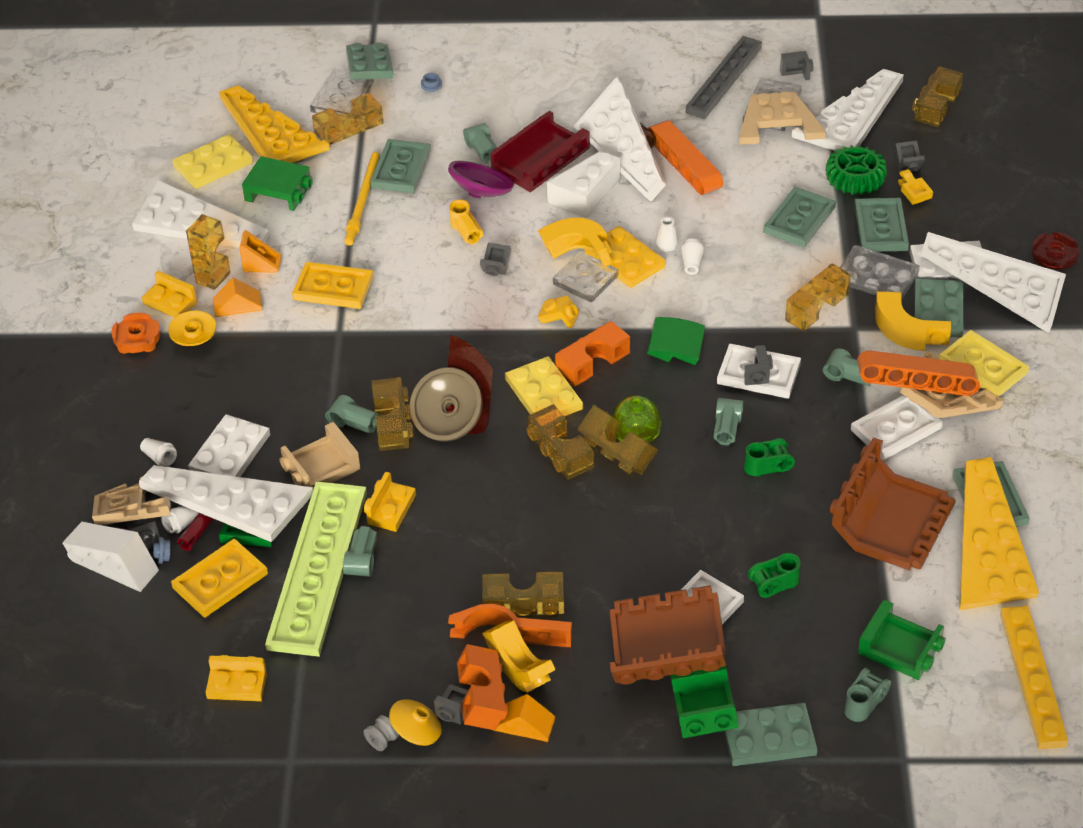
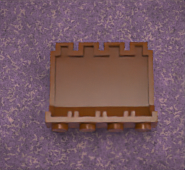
M873 437L869 446L863 447L860 462L858 464L854 463L849 481L843 482L839 499L835 498L831 504L830 513L833 514L832 526L856 552L909 571L911 567L921 569L956 500L948 496V492L895 474L881 459L883 440Z
M711 585L692 588L693 596L688 597L687 589L665 592L666 601H661L660 593L638 597L639 605L634 604L633 598L614 601L615 609L610 610L615 662H610V669L615 683L627 685L641 679L659 680L666 675L676 674L678 676H685L692 671H715L720 667L726 666V647L719 597L717 592L712 593Z

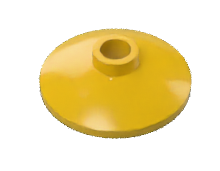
M203 311L181 313L168 326L170 338L175 343L183 346H196L205 343L216 332L215 319Z
M404 699L397 701L391 707L389 712L391 725L402 738L422 746L431 745L439 739L442 730L440 721L427 706L414 700Z

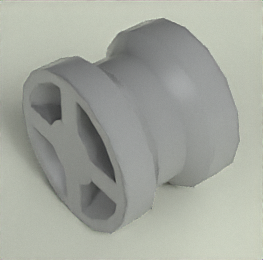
M380 715L375 720L373 726H368L363 731L366 740L378 751H384L389 741H394L399 737V734L391 725L390 719L384 715Z

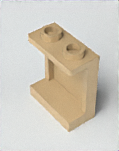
M334 422L325 425L326 436L293 452H290L286 446L280 448L282 455L279 459L280 464L285 472L289 471L295 485L313 487L314 490L316 482L333 483L360 470L357 450Z

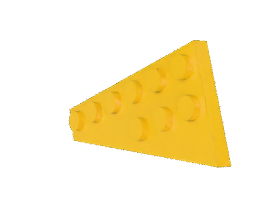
M237 85L219 91L220 100L259 157L294 163L330 150L327 141H320L313 132H306L301 129L299 123L280 111H273L270 109L269 104L256 100L255 95L241 86Z
M992 457L966 461L964 471V517L959 610L1036 598L1039 590Z

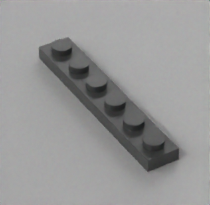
M742 36L686 105L685 113L706 119L761 50L762 41Z

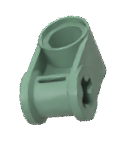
M864 668L847 691L844 708L846 717L855 722L866 720L878 703L882 702L887 695L891 681L888 679L883 680L871 674L870 669Z

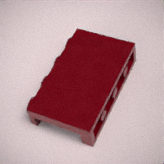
M548 111L519 133L509 138L501 146L494 149L490 154L491 168L503 173L513 183L531 193L590 149V131L582 128L577 133H573L555 123L553 112Z

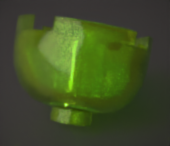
M641 395L628 396L619 401L612 412V428L615 437L631 445H637V441L645 440V443H648L655 439L661 431V415L656 404L648 397Z

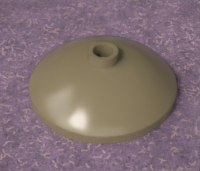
M440 368L425 375L413 390L410 399L412 421L416 428L430 439L443 442L456 440L466 435L479 420L483 406L482 393L477 382L460 369ZM451 405H454V410L452 412H448V408Z

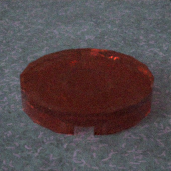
M1053 232V235H1047V233H1044L1034 240L1032 256L1037 263L1044 267L1065 269L1077 262L1080 249L1077 247L1078 243L1075 239L1066 234Z

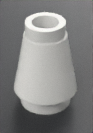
M664 217L660 220L655 240L658 248L664 252L673 251L678 245L674 219L671 217Z
M688 239L681 246L684 268L687 274H696L699 271L704 247L701 241Z
M145 438L141 442V451L157 465L170 466L176 460L177 451L171 443Z
M185 506L171 509V515L162 516L161 521L168 533H180L194 520L199 512Z

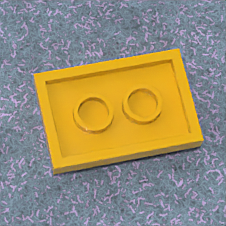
M617 226L606 233L611 243L609 247L612 253L609 256L612 264L606 266L605 269L628 287H634L665 268V259L621 226ZM584 248L585 254L604 267L594 252Z
M305 262L292 292L293 300L361 309L374 278L373 270Z
M233 539L172 580L171 584L172 588L206 618L265 577L268 571L264 564L237 540Z

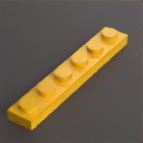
M1029 606L1001 608V620L1038 749L1067 747L1068 737Z

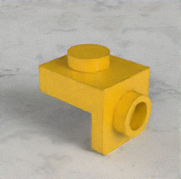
M568 295L555 299L550 298L544 301L538 318L542 324L562 319L566 326L571 328L574 327L579 310Z

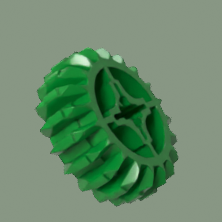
M850 145L849 148L842 146L841 150L835 149V152L830 154L827 160L825 170L827 180H829L831 186H835V190H842L843 194L849 192L851 195L858 193L862 196L864 192L870 194L872 190L877 191L878 187L883 185L887 174L886 160H883V156L877 154V150L871 151L869 147L862 148L861 145L858 147Z

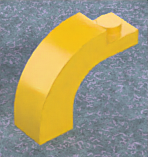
M567 218L553 222L538 230L546 249L553 259L572 249L585 248L594 252L604 268L612 264L609 256L612 253L609 247L611 243L604 228L595 221L586 218Z
M877 291L875 320L881 332L889 340L902 347L917 351H925V344L949 345L951 321H932L914 318L903 309L901 292Z
M514 620L505 621L482 633L489 649L498 651L499 662L502 663L503 672L518 689L523 692H529L551 680L548 674L555 670L552 661L540 660L532 654L525 644Z

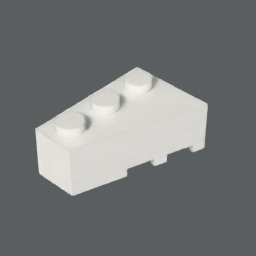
M599 151L547 182L548 203L587 217L620 179V157Z
M81 522L63 542L68 552L67 555L73 562L139 592L143 590L159 571L138 532Z

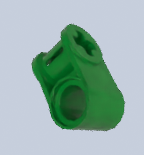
M777 438L771 441L749 444L745 450L743 467L748 475L761 476L788 471L794 466L795 459L788 452L787 441Z
M785 553L776 558L753 565L747 575L757 585L758 594L762 598H768L778 592L794 588L799 584L801 562L797 555Z

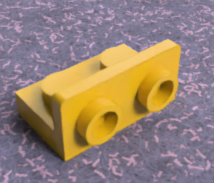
M160 271L154 274L156 284L142 296L144 305L174 318L181 313L190 311L197 304L193 285Z
M385 472L382 479L376 482L372 497L368 498L365 502L364 513L367 514L368 525L397 532L416 496V488L393 483L391 473Z
M228 655L209 657L210 674L206 688L207 699L262 701L267 677L263 658L254 656L233 657Z

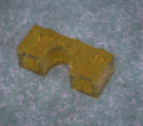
M939 66L935 74L930 75L928 85L923 86L920 97L916 98L913 103L912 111H915L914 120L939 127L946 116L948 101L954 102L961 92L964 73Z
M370 93L350 100L351 113L338 114L330 108L312 115L314 133L321 141L325 140L329 145L383 124L382 106Z
M201 214L186 230L195 282L215 290L231 273L228 256L216 252L219 244L225 239L223 227L220 220Z
M833 263L830 264L786 300L785 321L804 332L819 319V312L824 302L834 307L849 295L851 274Z
M401 377L372 380L375 412L381 415L376 416L379 450L387 451L410 448L409 438L413 437L412 422L407 423V419H411L410 405H404V402L409 401L407 387H402Z
M554 404L528 415L527 434L532 441H536L545 457L548 456L552 460L557 472H562L567 480L594 468V451L581 435L572 439H563L567 437V419Z
M593 405L577 429L584 435L582 440L594 448L596 445L602 448L600 453L612 461L614 458L619 460L618 466L627 473L631 474L632 471H635L642 475L658 452V449L631 431L621 442L617 443L616 433L622 423L603 409Z
M536 572L535 584L525 590L516 589L510 584L509 573L482 574L483 604L504 606L515 613V615L520 616L564 614L563 572Z

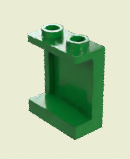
M260 156L242 183L244 201L253 203L258 194L287 200L289 210L294 211L298 204L302 203L307 190L311 189L313 178L310 175V167Z
M883 600L860 637L858 654L919 680L924 671H930L934 663L935 657L933 656L935 652L940 653L946 641V638L943 637L944 626L938 624L935 631L910 622L892 614L894 603Z
M726 666L720 667L715 671H692L685 676L670 675L683 738L739 728Z

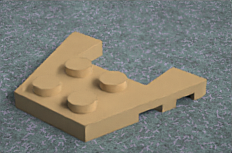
M795 92L753 94L750 97L739 134V145L758 144V128L801 125L805 140L825 139L826 131Z
M929 351L924 355V358L941 360ZM903 387L900 391L911 402L917 403L931 415L938 418L1002 408L1004 399L987 388L973 396Z
M139 483L128 488L126 484L95 495L92 518L94 524L110 525L118 522L171 515V503L168 496L145 502L146 490L141 489Z

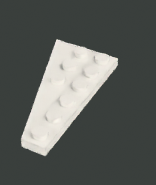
M882 69L866 80L865 85L860 88H854L849 96H842L823 109L816 119L826 131L825 139L805 140L802 127H796L792 130V138L831 150H841L842 146L849 148L850 145L858 147L903 82L904 75Z
M616 77L573 127L578 131L582 128L590 131V143L598 151L620 157V172L647 199L652 201L665 187L666 183L623 83Z
M930 232L927 233L921 256L1047 333L1050 332L1066 274Z
M153 465L139 480L141 489L161 497L168 496L170 501L270 542L277 537L311 498L313 493V487Z

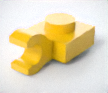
M908 169L900 171L899 174L903 179L898 180V183L901 186L902 193L912 205L932 198L933 191L922 177L915 179Z

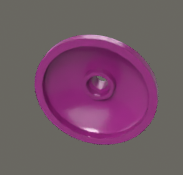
M453 161L448 167L451 178L462 189L469 192L470 196L475 198L505 195L511 192L514 186L509 177L482 164L469 161Z

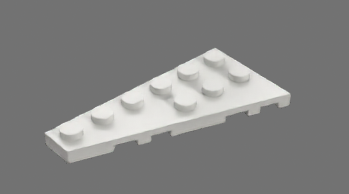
M157 180L132 223L133 230L237 248L240 247L242 233L245 230L264 243L269 238L268 229Z

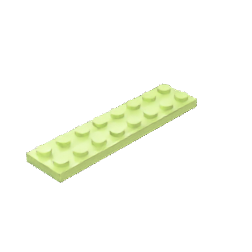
M325 482L315 483L266 639L265 646L267 651L320 657L344 574V555L346 551H350L353 535L357 529L366 499V487Z

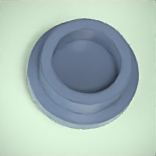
M428 73L423 76L421 87L425 91L435 92L442 87V80L438 74Z
M161 537L158 538V543H153V558L158 559V564H162L163 561H169L170 540H163Z

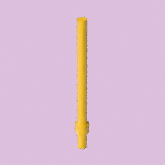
M377 152L371 154L352 218L347 223V234L344 240L346 245H352L355 236L360 231V220L370 191V181L380 158V154Z

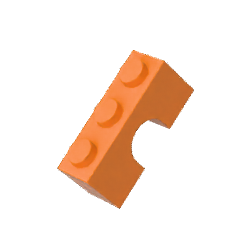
M610 321L585 337L578 339L570 346L561 349L555 354V365L564 378L573 387H576L593 376V358H603L613 364L630 354V336Z
M467 644L457 662L459 683L471 686L461 703L464 724L496 730L500 721L506 718L508 706L504 701L505 684L502 683L501 679L502 663L499 662L498 651Z

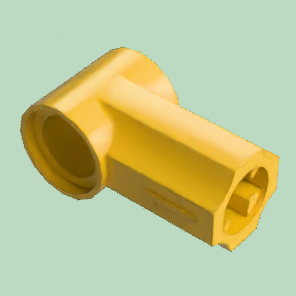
M460 199L451 202L449 206L451 227L458 230L465 243H470L471 245L478 243L483 237V230L470 212L469 203Z

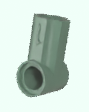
M482 123L465 128L463 135L469 148L473 147L481 160L486 161V163L491 162L490 154L497 146L491 139L487 124Z
M840 348L833 350L823 367V373L828 379L840 381L842 378L866 386L871 385V383L862 380L857 360L852 359L849 352Z
M340 395L326 412L325 417L329 423L334 422L338 428L348 425L367 433H373L377 427L379 413L357 406L355 401L347 395Z
M718 398L714 440L718 441L720 445H729L735 442L738 423H741L744 401Z
M361 526L355 530L350 551H346L344 555L343 573L345 575L372 576L374 567L373 554L377 542L376 531L366 526Z

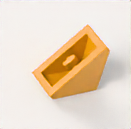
M247 230L243 231L239 247L243 272L276 273L280 267L282 254Z
M232 278L213 297L215 317L262 310L260 291L235 278Z
M528 694L506 703L508 706L506 718L500 721L494 731L545 742L549 741L555 722V716Z

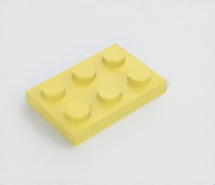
M230 134L172 160L175 169L195 189L253 163L252 156Z
M972 330L939 355L941 360L972 364L975 367L980 388L983 390L987 388L999 397L1027 375L1029 371L1028 365Z
M549 356L505 373V380L538 426L583 409V402Z

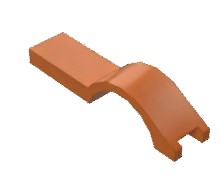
M480 604L451 614L448 620L449 624H455V627L450 630V637L465 639L467 634L477 627L499 625L505 621L514 620L525 644L570 648L572 645V622L517 618L511 610L496 604Z

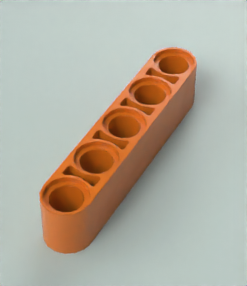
M670 120L647 128L655 136L654 147L700 195H705L723 187V178L718 169Z
M871 350L862 352L857 358L860 376L867 383L971 396L980 389V382L975 367L972 364Z

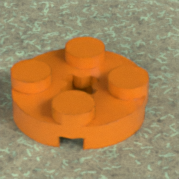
M146 313L128 314L123 317L124 320L119 324L116 322L111 330L113 342L122 354L143 351L151 352L156 348V343L161 336L159 322L156 319H151L150 315Z

